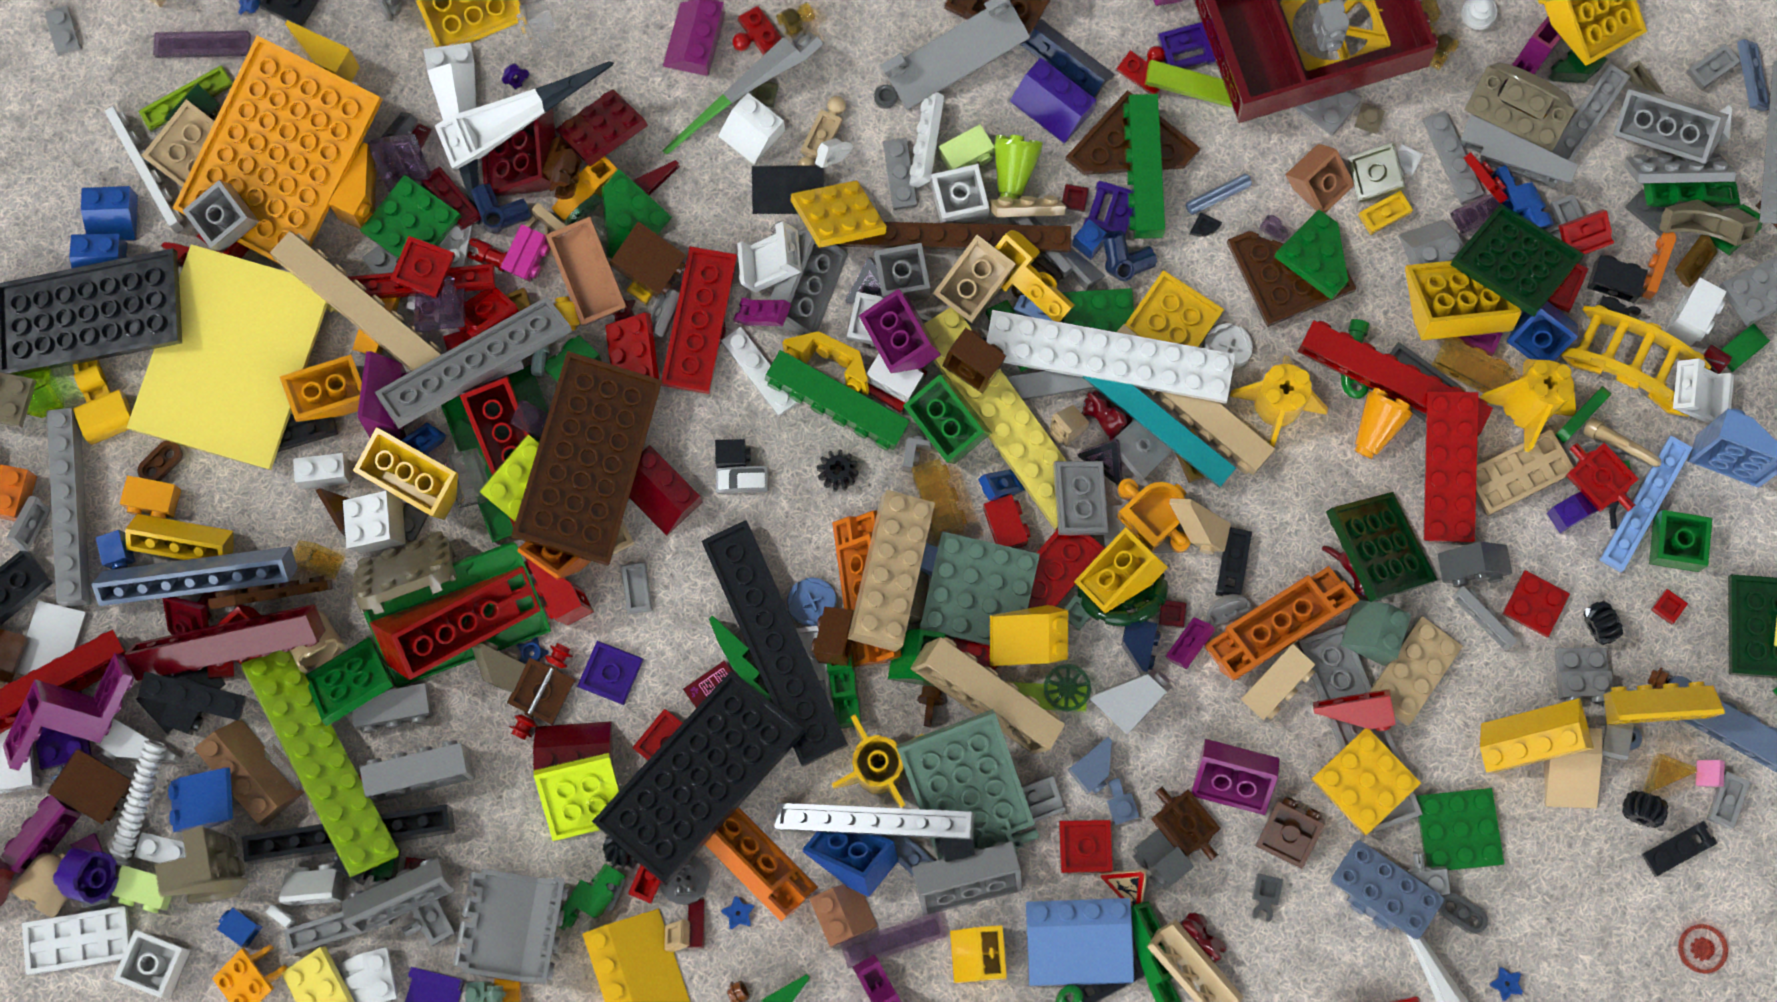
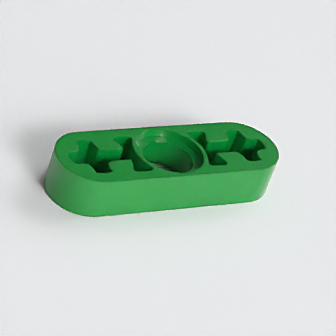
M1602 386L1555 436L1562 443H1565L1611 396V393Z

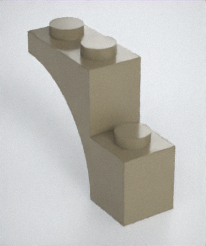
M1697 199L1665 207L1659 229L1665 233L1694 232L1705 234L1738 246L1752 242L1759 220L1738 208L1720 212Z

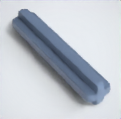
M1243 174L1188 201L1186 209L1190 215L1198 213L1250 187L1252 180L1248 174Z

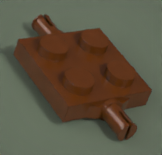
M1163 786L1159 788L1155 794L1164 805L1160 812L1151 818L1153 823L1174 848L1178 846L1186 857L1192 852L1201 849L1209 860L1212 861L1219 854H1217L1209 842L1213 835L1221 830V828L1189 789L1181 795L1172 798Z

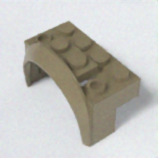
M1494 63L1487 65L1464 111L1552 152L1572 117L1575 108L1571 97L1552 83L1518 67L1505 63ZM1506 79H1508V81L1506 82V84H1505V86H1504V88H1503L1501 94L1498 95V92H1499L1500 88L1502 87L1504 81H1505ZM1502 101H1504V102H1506V103H1508V104H1510V105H1512V106H1514V107H1516V108H1518V109H1520V110H1522V111H1524V112H1526V113H1528V114H1530V115H1532V116H1534V117H1536V118H1533V117H1531V116H1529V115H1527V114H1525V113H1523V112H1521V111H1519V110H1517V109H1515V108H1513V107H1511V106H1509V105L1503 103ZM1553 101V105L1546 117H1544Z
M203 826L182 831L186 857L155 864L158 889L161 897L187 894L188 904L236 897L240 895L249 883L248 878L242 877L245 875L243 861L239 860V857L234 856L238 853L235 840H231V837Z

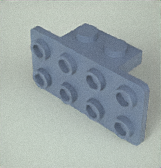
M1360 840L1354 842L1331 877V882L1350 895L1347 901L1351 903L1350 907L1355 912L1361 915L1367 914L1373 919L1372 922L1383 930H1386V928L1391 930L1397 927L1413 939H1419L1423 935L1444 902V898L1439 893Z

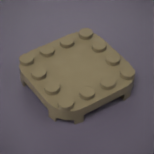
M438 531L429 535L427 539L421 541L412 540L399 549H387L381 555L372 559L371 557L360 559L357 562L358 568L353 576L352 593L361 613L369 609H373L374 614L384 612V602L426 586H430L432 593L435 594L442 591L440 584L449 580H456L457 575L453 567V558L456 555L448 537L444 536L442 531Z

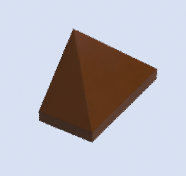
M321 488L315 490L338 530L345 536L343 500L351 498Z

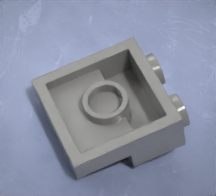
M1556 648L1554 651L1558 699L1570 701L1580 698L1581 702L1582 699H1591L1592 703H1604L1603 694L1611 692L1613 687L1612 671L1608 669L1607 648Z

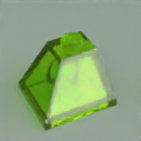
M52 369L32 372L22 376L36 381L27 415L43 418L47 416V411L64 408V397Z

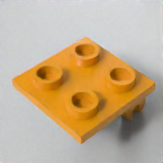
M271 944L252 955L248 953L245 947L241 948L212 978L229 1002H261L274 989L271 982L282 976V973L288 969L287 965L285 964L274 972L263 976L254 964L274 949Z

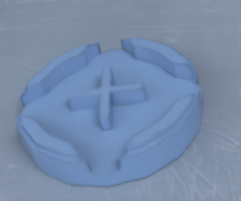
M810 577L797 582L788 594L787 605L789 613L796 622L810 627L817 626L818 618L820 615H823L824 607L836 608L837 599L829 583L820 578Z

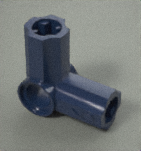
M490 183L481 184L470 190L484 228L489 233H499L504 228L531 219L524 198L499 207ZM492 216L500 219L496 225L489 224L487 220Z
M1110 231L1102 237L1107 257L1105 270L1114 278L1125 282L1137 273L1156 267L1157 258L1152 247L1146 246L1128 253L1125 233L1123 231Z

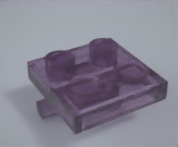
M415 134L374 138L369 141L368 146L375 161L374 167L379 178L384 181L388 192L392 191L396 186L395 183H398L404 174L413 181L430 178L432 173Z
M448 276L445 278V285L437 299L422 293L415 294L414 327L416 332L465 327L464 288L456 289L454 287L455 279Z

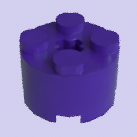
M72 848L68 850L61 860L57 871L53 875V883L58 886V890L63 896L72 900L95 904V902L101 899H108L114 892L119 877H115L116 869L114 865H117V862L112 855L87 848Z

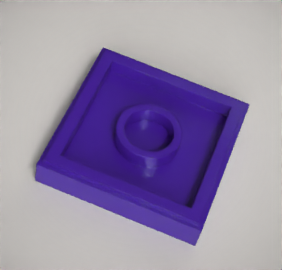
M596 641L577 687L624 706L644 659Z

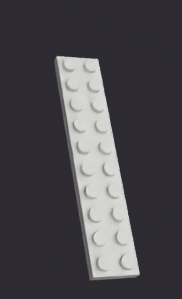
M992 310L986 341L990 345L995 344L1002 349L1003 354L1006 355L1003 363L1078 377L1086 376L1131 384L1138 388L1227 403L1235 359V354L996 310Z

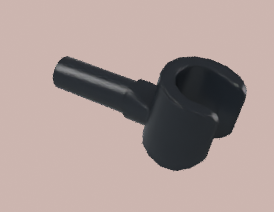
M1618 501L1607 506V508H1610L1611 529H1617L1616 509L1619 505Z

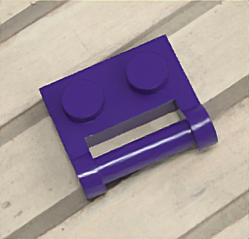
M1202 22L1158 33L1157 39L1160 47L1165 51L1166 64L1188 68L1207 63V65L1215 63V58ZM1203 49V54L1174 61L1173 56Z
M1098 181L1089 216L1085 218L1083 225L1090 219L1107 233L1121 230L1126 234L1129 216H1132L1133 213L1132 208H1128V193H1131V190L1104 181ZM1111 194L1113 196L1104 222L1097 220L1105 195Z

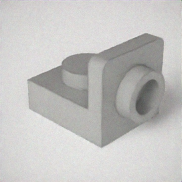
M913 436V438H907L903 472L912 473L913 466L918 467L920 452H916V450L931 451L932 443L927 441L926 437Z

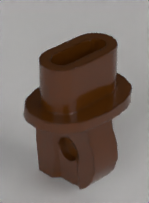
M923 686L921 695L917 698L919 703L926 705L924 726L931 727L934 706H942L944 704V699L941 697L942 691L934 686Z

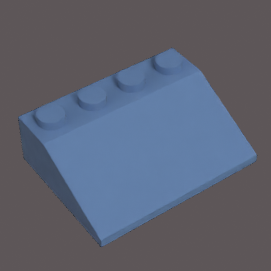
M1727 409L1696 435L1688 459L1690 463L1759 488L1777 475V441L1753 417L1745 415L1744 411Z
M1130 898L1026 902L1029 986L1134 983Z

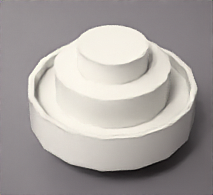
M1466 0L1461 9L1463 22L1475 30L1488 28L1493 24L1497 16V7L1493 0Z

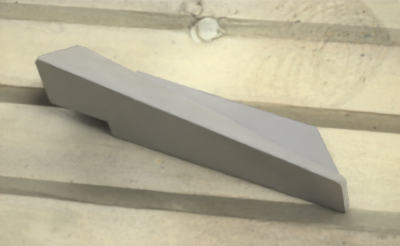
M1475 115L1469 117L1461 138L1462 147L1481 152V163L1486 161L1489 166L1495 168L1506 165L1509 172L1544 183L1557 184L1559 180L1571 184L1577 170V164Z
M1033 216L1007 217L1013 225H1043ZM1072 248L1071 252L1040 251L1039 253L1050 266L1062 274L1063 280L1071 274L1085 291H1088L1105 277L1100 270Z

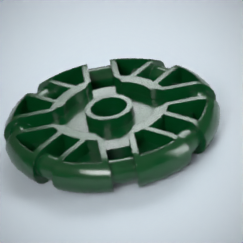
M1162 573L1154 582V585L1149 586L1107 613H1104L1079 586L1078 597L1082 599L1081 606L1085 612L1097 621L1103 620L1107 625L1125 627L1135 622L1143 623L1160 611V606L1164 605L1167 600L1168 582L1164 580L1165 574ZM1127 610H1135L1134 613H1127Z

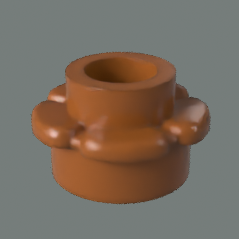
M1662 667L1658 671L1653 670L1648 684L1653 685V689H1663L1662 684L1666 683L1669 673L1663 671Z
M743 981L730 983V989L727 990V994L731 1002H745L750 999L749 992Z

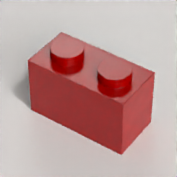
M1012 494L983 504V511L995 544L1016 549L1028 544V538L1031 537L1030 531L1026 523L1022 524L1019 516L1022 514V509L1019 501H1014Z

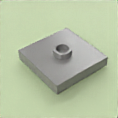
M1135 420L1111 441L1117 443L1118 457L1140 481L1148 476L1173 451Z

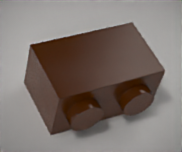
M824 607L823 615H820L818 618L817 638H814L812 641V652L819 663L848 666L854 640L848 639L854 610Z

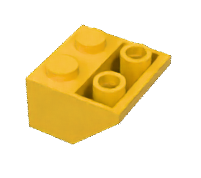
M1002 925L950 931L954 983L1006 980Z

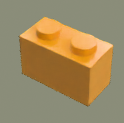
M127 475L119 504L127 509V513L132 515L145 512L150 513V516L174 518L181 489L175 484Z

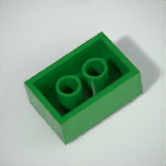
M939 374L903 405L947 463L956 464L992 434L946 375Z

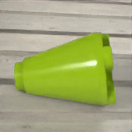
M996 135L994 146L998 193L1000 197L1019 199L1041 154L1043 142L1037 140L1026 142L1024 137L1020 135H1010V137Z

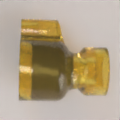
M805 2L799 5L797 10L788 8L776 14V18L780 26L784 24L786 29L785 35L793 36L804 30L802 23L814 20L815 15L809 3Z
M1430 25L1431 32L1435 33L1438 38V47L1430 66L1439 71L1449 59L1447 57L1450 52H1455L1460 41L1447 33L1439 34L1438 30Z

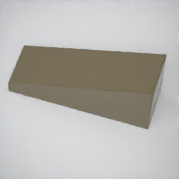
M1640 60L1629 64L1623 70V72L1631 76L1628 80L1635 87L1638 86L1664 94Z

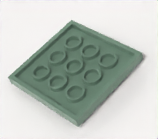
M942 531L920 629L946 633L945 636L990 646V615L1028 609L1040 554Z

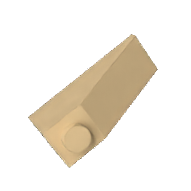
M1170 498L1169 504L1189 541L1199 547L1200 552L1205 554H1214L1215 551L1225 552L1231 523L1192 499Z

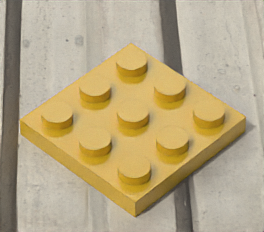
M857 180L791 193L793 206L819 248L886 233L887 226Z
M1163 270L1125 326L1139 337L1199 347L1224 309Z
M1367 728L1361 731L1311 778L1364 836L1373 830L1421 784L1377 736Z

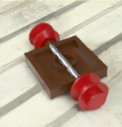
M559 643L555 647L550 645L553 652L551 655H545L547 662L550 663L548 666L529 658L514 692L511 693L507 701L508 704L525 712L524 715H515L516 725L509 726L513 729L511 734L523 740L527 736L532 738L529 731L531 728H537L535 721L530 718L536 717L551 725L554 724L575 682V679L557 671L558 668H567L566 658L573 657L569 654L571 649Z

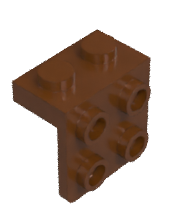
M0 629V682L10 683L13 681L28 642L27 636Z

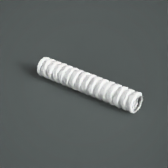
M147 740L143 743L145 746L141 750L143 755L139 756L140 763L136 765L138 771L134 772L135 779L131 781L133 786L129 787L131 793L126 796L128 799L124 803L126 808L121 812L123 817L119 818L121 824L117 825L118 832L114 834L116 839L112 840V845L114 846L110 848L109 852L119 866L130 864L129 858L133 856L131 850L135 849L134 843L138 840L136 835L140 834L138 828L142 827L143 823L141 820L145 818L143 813L147 811L146 804L150 803L148 797L152 796L151 789L155 787L153 782L157 781L155 775L160 771L158 766L162 765L160 760L165 756L163 751L167 750V746L158 741Z

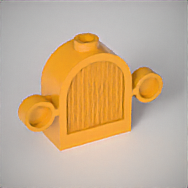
M1123 479L1119 483L1118 495L1124 500L1131 501L1118 512L1117 518L1151 551H1154L1168 537L1171 538L1170 547L1174 552L1183 553L1189 548L1191 542L1185 532L1177 530L1180 522L1169 504L1170 498L1185 499L1186 492L1179 484L1172 485L1167 482H1155L1139 491L1138 485L1133 479Z

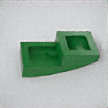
M1754 323L1721 349V351L1732 357L1727 365L1731 372L1735 371L1770 342Z

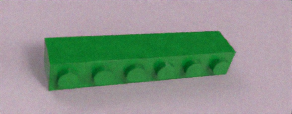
M1131 94L1128 97L1127 103L1123 104V117L1128 118V126L1124 127V139L1129 140V148L1125 150L1126 163H1130V171H1127L1126 177L1127 185H1131V193H1128V208H1132L1133 216H1129V230L1134 231V239L1163 238L1165 233L1158 94Z
M779 350L766 373L765 381L768 382L767 385L776 391L783 390L787 392L789 397L795 402L802 403L803 401L811 406L810 409L817 414L823 415L825 413L829 415L837 425L845 427V425L854 429L853 432L864 439L869 437L876 441L875 444L883 450L895 449L909 423V420L782 350Z

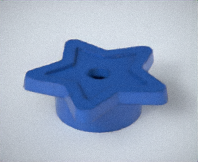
M239 0L238 2L241 6L238 14L242 15L245 11L249 14L254 13L259 8L261 0Z
M537 637L530 643L517 645L521 652L519 661L527 664L529 658L540 662V659L549 653L548 650L539 646ZM531 651L534 652V655H533V656H530V655H529V653H530Z
M735 896L732 905L721 910L729 918V929L732 930L739 924L750 927L749 914L753 910L754 905L743 904L739 897ZM737 911L741 912L739 916L736 915Z
M1499 967L1498 978L1489 985L1500 992L1502 1001H1506L1511 994H1523L1518 984L1521 973H1508L1504 968ZM1506 981H1508V982L1510 983L1509 986H1506V985H1505V982H1506Z

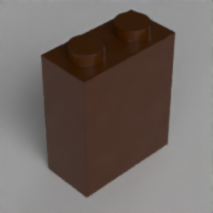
M638 221L609 263L611 267L657 298L660 293L665 295L673 284L669 281L672 275L675 273L678 276L685 267L686 263L683 260L686 255Z
M76 747L47 792L103 825L105 820L110 822L116 814L118 808L115 805L119 799H125L127 794L130 793L129 787L131 785L129 784L132 780Z

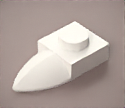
M837 138L821 142L817 150L818 155L815 164L821 168L842 161L854 146L850 142H842Z

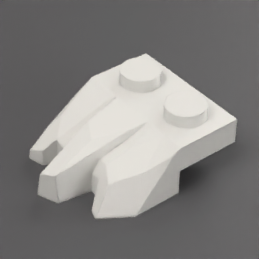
M388 947L355 955L336 966L338 971L342 973L343 980L354 1002H389L399 999Z

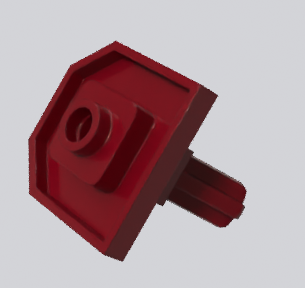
M220 591L206 592L198 602L178 597L162 598L167 629L170 634L174 635L209 627L208 620L212 615L208 611L210 609L208 599L216 598V593Z

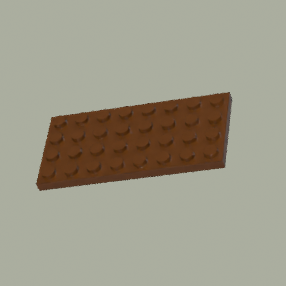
M567 351L511 538L609 566L662 380Z

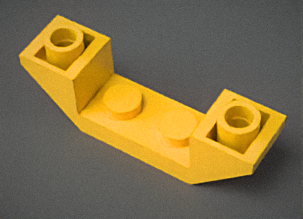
M819 331L787 338L782 342L785 353L805 364L808 363L815 351L823 358H830L836 361L843 368H847L844 372L846 386L866 396L869 394L868 380L859 350Z

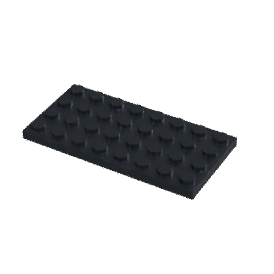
M173 248L0 283V373L17 376L182 344L178 251Z
M730 671L592 822L661 883L667 886L806 732L804 728Z

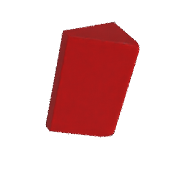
M640 864L628 895L652 904L661 882Z

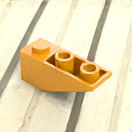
M606 156L590 167L587 165L579 174L575 195L567 200L558 199L551 209L568 226L602 197L601 187L617 168Z

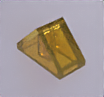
M301 540L298 541L293 552L298 567L334 580L345 558L317 543Z
M1660 753L1653 757L1643 791L1646 793L1653 792L1698 771L1692 765Z

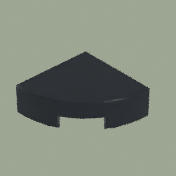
M1200 212L1190 235L1203 237L1201 235L1208 236L1210 233L1212 234V232L1217 231L1222 222Z

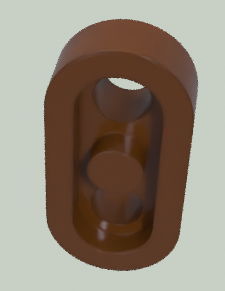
M171 441L161 442L139 464L137 469L138 476L144 479L161 481L181 461L183 456L181 447ZM169 451H174L172 458L166 457ZM155 468L156 473L153 476H149V470Z

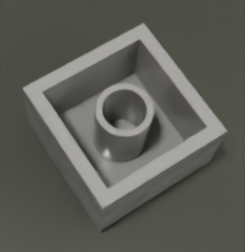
M218 180L183 210L210 249L224 252L259 223L232 184Z

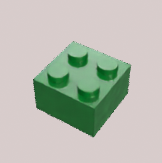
M1661 510L1653 518L1649 564L1698 573L1708 567L1713 518Z

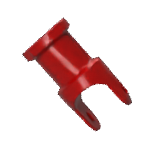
M477 238L469 240V244L476 247L479 252L478 255L469 251L467 256L470 259L481 264H494L499 271H505L500 267L507 251L504 253L493 248L492 244Z

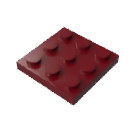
M612 89L604 93L589 106L584 107L575 116L564 121L555 130L567 145L590 167L646 128L648 124L632 106Z

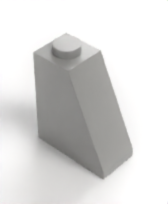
M1151 670L1103 689L1090 700L1128 734L1168 693L1172 686L1169 684V679L1163 673Z

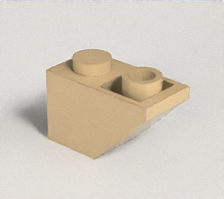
M1071 405L1052 416L1050 435L1058 444L1062 442L1067 446L1088 429L1090 422L1074 405Z

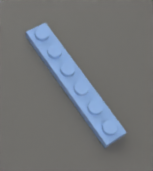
M1672 435L1667 438L1658 454L1662 461L1661 466H1652L1632 500L1636 506L1624 514L1599 559L1601 562L1620 573L1624 571L1693 447Z

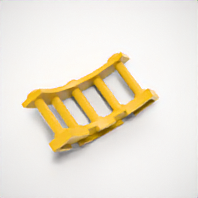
M1596 305L1595 307L1584 306L1582 310L1591 320L1579 346L1575 348L1568 347L1561 354L1562 358L1571 367L1600 375L1603 371L1617 376L1616 381L1633 389H1638L1639 386L1649 393L1648 398L1666 413L1689 417V415L1673 409L1674 391L1667 387L1666 380L1676 358L1680 361L1690 359L1704 360V368L1710 370L1711 365L1704 359L1705 356L1663 331L1658 324L1646 323L1631 316L1608 310L1601 305ZM1600 324L1617 327L1605 353L1599 355L1588 351ZM1626 331L1644 337L1632 364L1629 365L1617 361L1614 357ZM1653 342L1668 351L1656 378L1643 373L1641 369Z

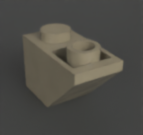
M487 641L473 646L472 650L483 681L502 690L514 692L526 665L518 661L519 656L508 651L503 654L497 651L498 646Z

